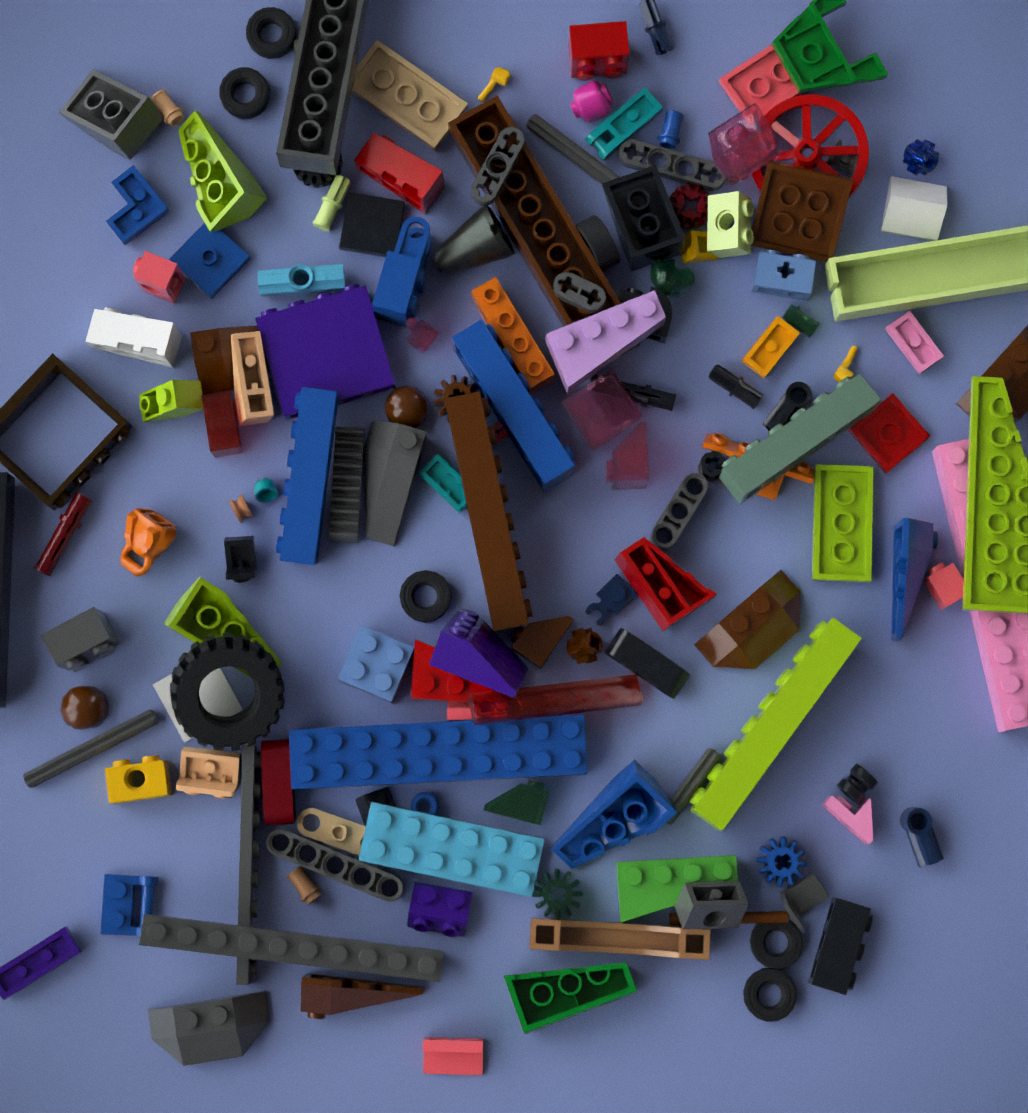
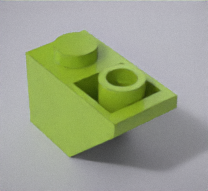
M170 380L139 394V407L143 422L188 416L205 409L201 381Z

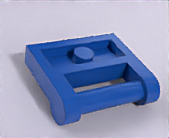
M104 874L100 934L141 936L144 913H153L154 886H157L158 877ZM135 885H143L140 926H133Z

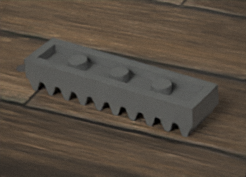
M336 426L329 541L359 543L365 428Z

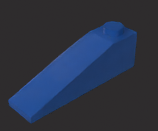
M903 518L894 525L891 641H898L903 636L933 554V549L937 548L938 533L933 531V523Z
M634 759L608 783L554 843L551 850L572 869L602 856L604 851L620 844L621 846L629 844L631 839L645 833L649 835L656 832L677 813V809L656 779Z

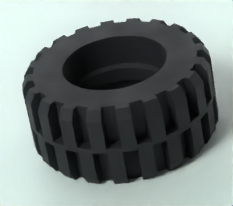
M223 633V637L217 638L214 635L207 636L206 641L200 644L197 641L190 646L191 650L188 653L184 652L179 658V664L173 669L172 682L170 683L172 709L178 724L184 728V732L190 738L195 737L198 744L204 747L210 744L213 745L214 750L223 751L224 747H231L232 751L241 750L240 745L248 743L250 747L257 743L256 738L260 735L265 738L271 732L269 727L272 724L276 725L280 719L279 711L284 708L285 703L283 692H285L284 682L272 655L257 641L254 643L250 641L249 637L243 635L233 637L232 633ZM227 666L238 667L245 670L254 681L255 696L253 701L244 711L233 716L223 717L211 714L203 707L200 701L199 689L201 682L209 673L218 668Z

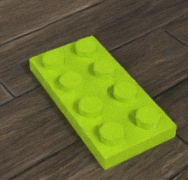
M815 464L812 580L871 582L874 466Z

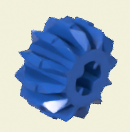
M780 837L779 847L773 838L769 839L771 850L765 846L759 848L761 852L766 854V858L756 857V862L765 863L766 865L758 869V873L764 874L769 871L770 873L766 877L765 882L771 883L776 877L777 887L783 886L784 877L790 886L794 885L792 874L798 878L803 877V873L797 870V866H807V862L798 861L797 859L803 856L805 851L798 850L793 852L798 844L795 840L790 842L786 848V837ZM786 855L788 859L785 862H788V866L777 869L775 864H778V862H774L775 857Z

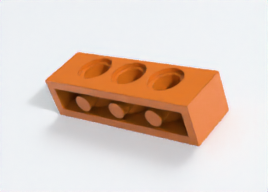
M494 277L471 291L472 301L486 324H491L499 337L497 341L501 349L506 348L514 361L515 372L517 374L521 372L530 386L528 388L529 394L531 395L552 383L555 373L498 279Z

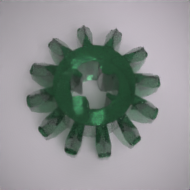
M558 868L554 870L555 879L551 880L549 873L545 871L543 876L548 881L546 885L540 880L535 881L538 887L543 888V892H532L533 897L543 896L544 899L535 904L536 908H541L547 904L548 907L544 911V916L546 917L550 915L552 908L555 909V919L561 918L560 909L564 908L568 917L571 916L572 912L567 907L569 903L576 908L580 907V903L572 900V896L580 897L583 895L582 891H572L571 889L580 884L579 880L576 879L568 884L567 881L571 877V872L567 871L562 880L560 879V869ZM553 886H556L558 889H565L566 894L562 895L565 897L563 901L559 902L557 899H550L549 893H553L550 891Z

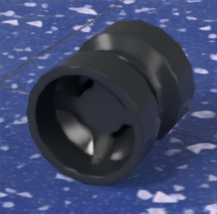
M856 763L850 769V775L846 779H841L836 786L850 800L859 805L864 800V794L867 790H872L878 784V781L867 770Z

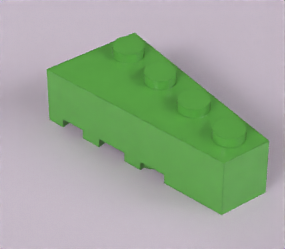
M736 855L616 862L619 921L624 922L675 906L684 883L738 881Z

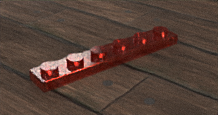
M637 674L522 687L518 689L514 698L498 691L471 693L468 701L474 725L640 706L643 703V697Z

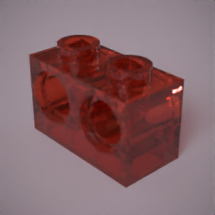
M225 391L202 395L211 454L217 458L243 453L235 399L232 393Z

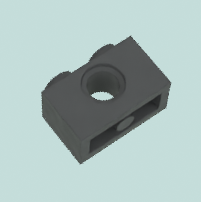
M740 881L687 882L682 887L675 904V909L683 930L738 928L749 904Z

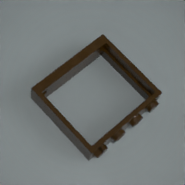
M52 353L0 408V437L60 373L117 423L115 428L51 496L0 450V463L48 507L55 511L57 507L62 508L69 502L72 497L70 494L77 486L82 487L91 477L90 472L97 465H103L110 458V451L116 444L121 445L129 438L130 430L133 426Z

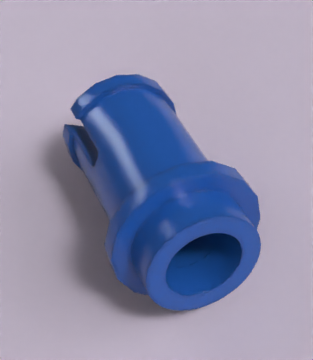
M668 110L665 113L663 130L658 135V140L661 147L675 149L676 145L680 143L678 136L684 115L678 111Z

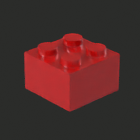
M627 21L569 26L568 49L571 78L586 81L593 79L594 76L606 75L607 78H618L622 74H627L630 54Z

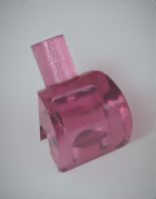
M412 317L406 322V326L412 331L407 337V341L416 350L424 353L439 332L422 319L418 322Z

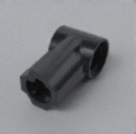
M794 382L789 385L786 393L762 425L770 431L780 423L784 426L792 421L790 418L795 412L803 407L806 409L809 406L812 397L810 387L803 382ZM800 390L805 394L806 400L802 403H795L791 400L790 394L793 391Z

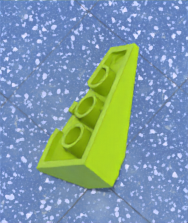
M195 110L178 129L185 160L189 161L193 175L190 177L191 186L196 187L198 200L195 203L197 211L209 231L216 232L250 218L266 201L267 197L255 177L202 114Z
M201 577L181 596L164 622L165 625L194 643L198 641L199 644L206 641L207 636L223 637V633H232L233 637H239L240 635L249 637L250 641L254 643L257 641L272 655L278 668L282 664L244 615L233 604L228 595ZM234 667L235 669L239 670L240 672L244 673L245 675L251 678V676L245 670L238 667Z

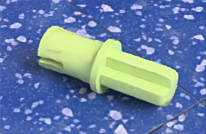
M342 175L335 176L326 197L321 199L323 203L312 223L315 227L329 232L338 210L343 208L341 203L351 184L348 178Z

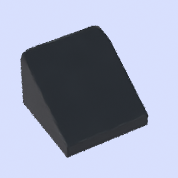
M389 787L356 798V804L365 826L371 801L395 806Z

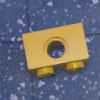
M159 755L142 757V763L131 764L130 759L113 761V767L105 768L110 804L172 796L168 761L160 760ZM136 771H142L145 775V782L140 787H135L132 783V776Z

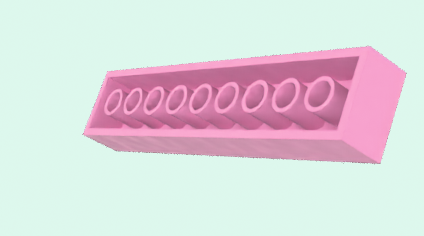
M969 439L941 444L932 451L963 580ZM970 611L998 732L1028 726V614Z

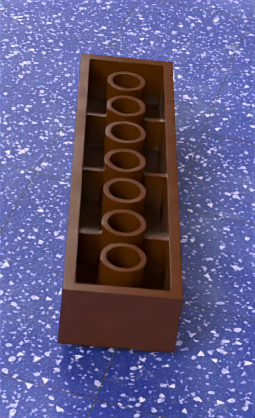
M479 391L446 398L447 414L493 631L529 624L528 617H533L529 599H523L521 590L527 588L523 570L517 571L515 561L521 559L517 542H511L509 531L515 530L511 513L505 514L503 504L508 502L505 484L499 485L497 474L502 473L499 455L493 456L491 447L496 445L493 426L487 427L485 417L490 416L487 397L481 398Z

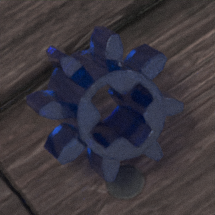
M916 139L915 142L909 144L903 155V163L908 165L907 171L916 176L919 173L925 176L928 172L933 171L939 160V152L933 150L935 144L926 139L923 142Z

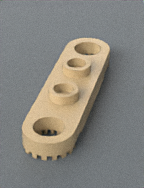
M315 808L305 809L299 814L297 828L302 835L356 855L360 854L366 826ZM310 814L318 816L320 820L319 828L313 832L306 830L303 823L306 816Z

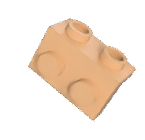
M183 746L181 750L180 776L176 783V790L184 791L189 795L210 794L220 799L234 797L240 781L241 753Z

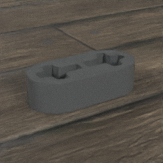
M563 272L554 279V294L560 300L589 313H596L604 307L606 296L600 286L569 272ZM569 280L571 281V287L578 290V292L576 293L568 289L566 293L561 292L562 286L559 283H565ZM595 292L598 294L597 299L600 302H594L592 305L587 304L588 298L581 295V293L591 296Z

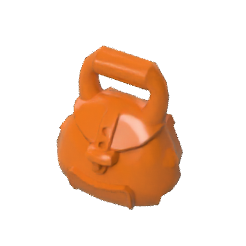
M134 509V511L127 515L126 532L124 533L126 544L121 552L120 564L136 577L146 574L152 567L154 560L158 559L161 553L169 549L168 547L175 540V525L151 509ZM132 550L138 556L145 559L143 567L128 556Z

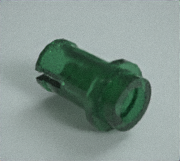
M791 304L782 318L810 338L820 323L801 311V306L798 305L796 307Z

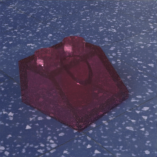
M756 102L708 132L713 162L731 185L746 180L754 171L762 166H767L768 160L775 161L780 156L777 139Z
M612 368L561 401L592 450L617 436L643 417Z
M640 422L614 449L611 460H606L605 480L606 482H611V490L646 489L649 481L646 422Z

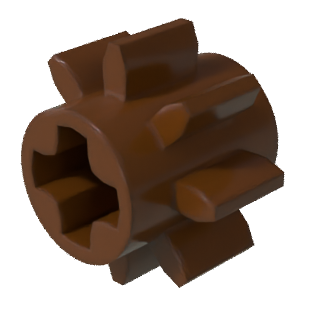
M582 627L572 631L573 638L568 639L566 645L568 655L573 660H576L577 664L583 662L589 664L597 661L596 654L601 653L603 647L601 637L596 632H592V628L584 630Z

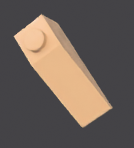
M260 331L231 334L234 391L239 425L268 423L274 416L261 333Z

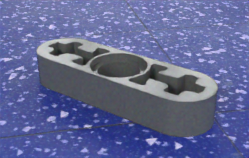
M507 127L501 131L471 188L473 200L477 204L488 206L496 200L524 148V135L518 128ZM512 136H515L518 145H511L507 156L504 153L507 146L505 138L511 139ZM497 159L504 161L506 164L505 171L502 173L492 172L490 169L492 161ZM489 177L492 179L489 187L491 195L485 194L484 197H480L478 188H484Z

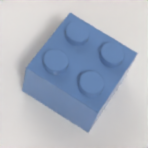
M360 625L337 679L340 682L393 704L414 657V647Z

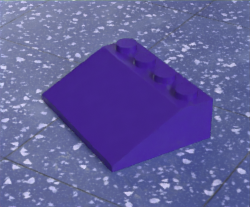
M463 609L462 612L457 610L442 629L429 663L433 667L513 698L529 669L484 620L479 619V614L467 609Z

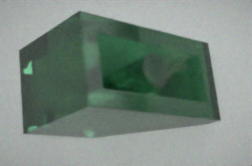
M528 779L527 785L521 783L486 803L484 811L541 826L550 791L544 790V783Z

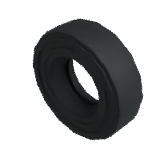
M275 7L262 8L256 11L250 17L246 26V39L251 49L259 56L267 59L280 58L286 55L293 48L294 40L297 37L296 26L291 16L284 10ZM270 23L277 24L282 29V35L279 40L272 43L264 41L260 34L262 28Z
M242 67L230 71L223 78L219 87V97L224 109L232 116L240 119H251L260 115L266 109L270 100V88L266 78L261 73L249 67ZM243 83L250 84L255 88L254 98L247 103L238 102L234 97L236 87Z
M428 570L418 571L407 577L401 586L399 595L400 603L405 613L415 621L424 623L436 621L444 616L450 607L452 598L450 586L445 578L436 572ZM424 585L431 586L437 593L435 603L426 608L420 607L414 599L416 590Z
M790 919L789 923H757L750 937L751 952L756 960L765 967L773 969H783L794 964L800 957L804 945L800 929ZM772 931H781L788 939L786 950L780 954H773L766 948V937Z
M762 968L754 972L746 981L743 990L744 1003L748 1011L757 1019L766 1022H775L787 1017L794 1009L797 1000L796 987L792 979L785 972L773 968ZM767 983L776 984L781 990V999L774 1006H765L759 999V990Z

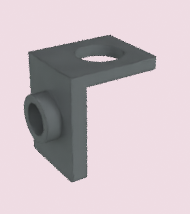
M814 872L780 892L785 909L800 930L804 928L800 915L829 898L828 892Z

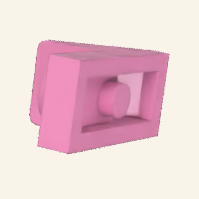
M831 795L824 800L821 805L864 844H870L873 841L871 798H866L853 813L849 811L852 806L840 795L837 798Z

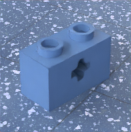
M776 250L759 252L756 259L751 292L808 301L812 292L816 261L809 260V256L794 254L792 257L781 255V252ZM781 269L786 270L787 278H782Z

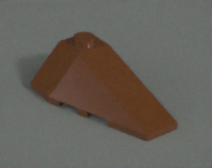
M257 325L190 332L194 363L198 379L201 381L202 395L234 390L231 334L259 331ZM264 351L266 369L269 371L270 368Z

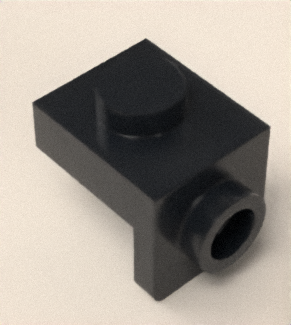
M254 536L225 537L226 580L242 583L255 578L257 561Z

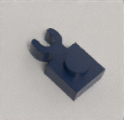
M616 574L596 593V596L601 601L590 604L585 613L588 615L592 610H599L601 618L596 622L599 626L605 622L609 610L617 615L637 596V593Z

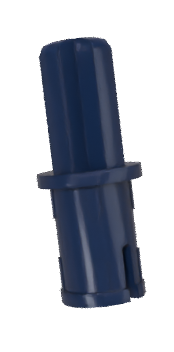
M642 0L639 3V7L647 26L645 32L649 33L656 55L666 54L667 49L668 51L673 50L665 29L667 23L662 21L655 0Z

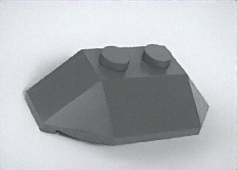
M266 991L148 1009L152 1040L183 1066L244 1056L270 1021Z

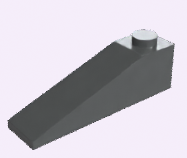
M372 422L364 447L367 539L391 546L395 545L428 439L426 431L399 423Z

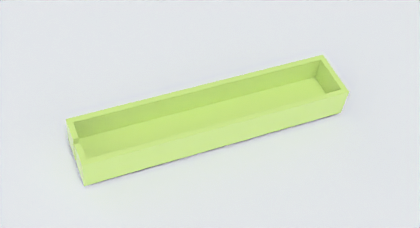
M1028 225L829 258L824 268L829 292L833 291L830 300L834 321L1028 290Z

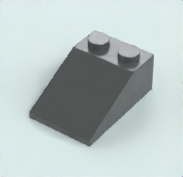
M94 69L59 112L63 117L103 145L129 160L134 157L164 118V115L148 96Z

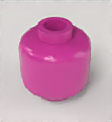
M594 80L574 90V101L570 103V106L576 118L582 116L584 121L592 123L608 115L611 112V105L614 104V101L606 84H600Z

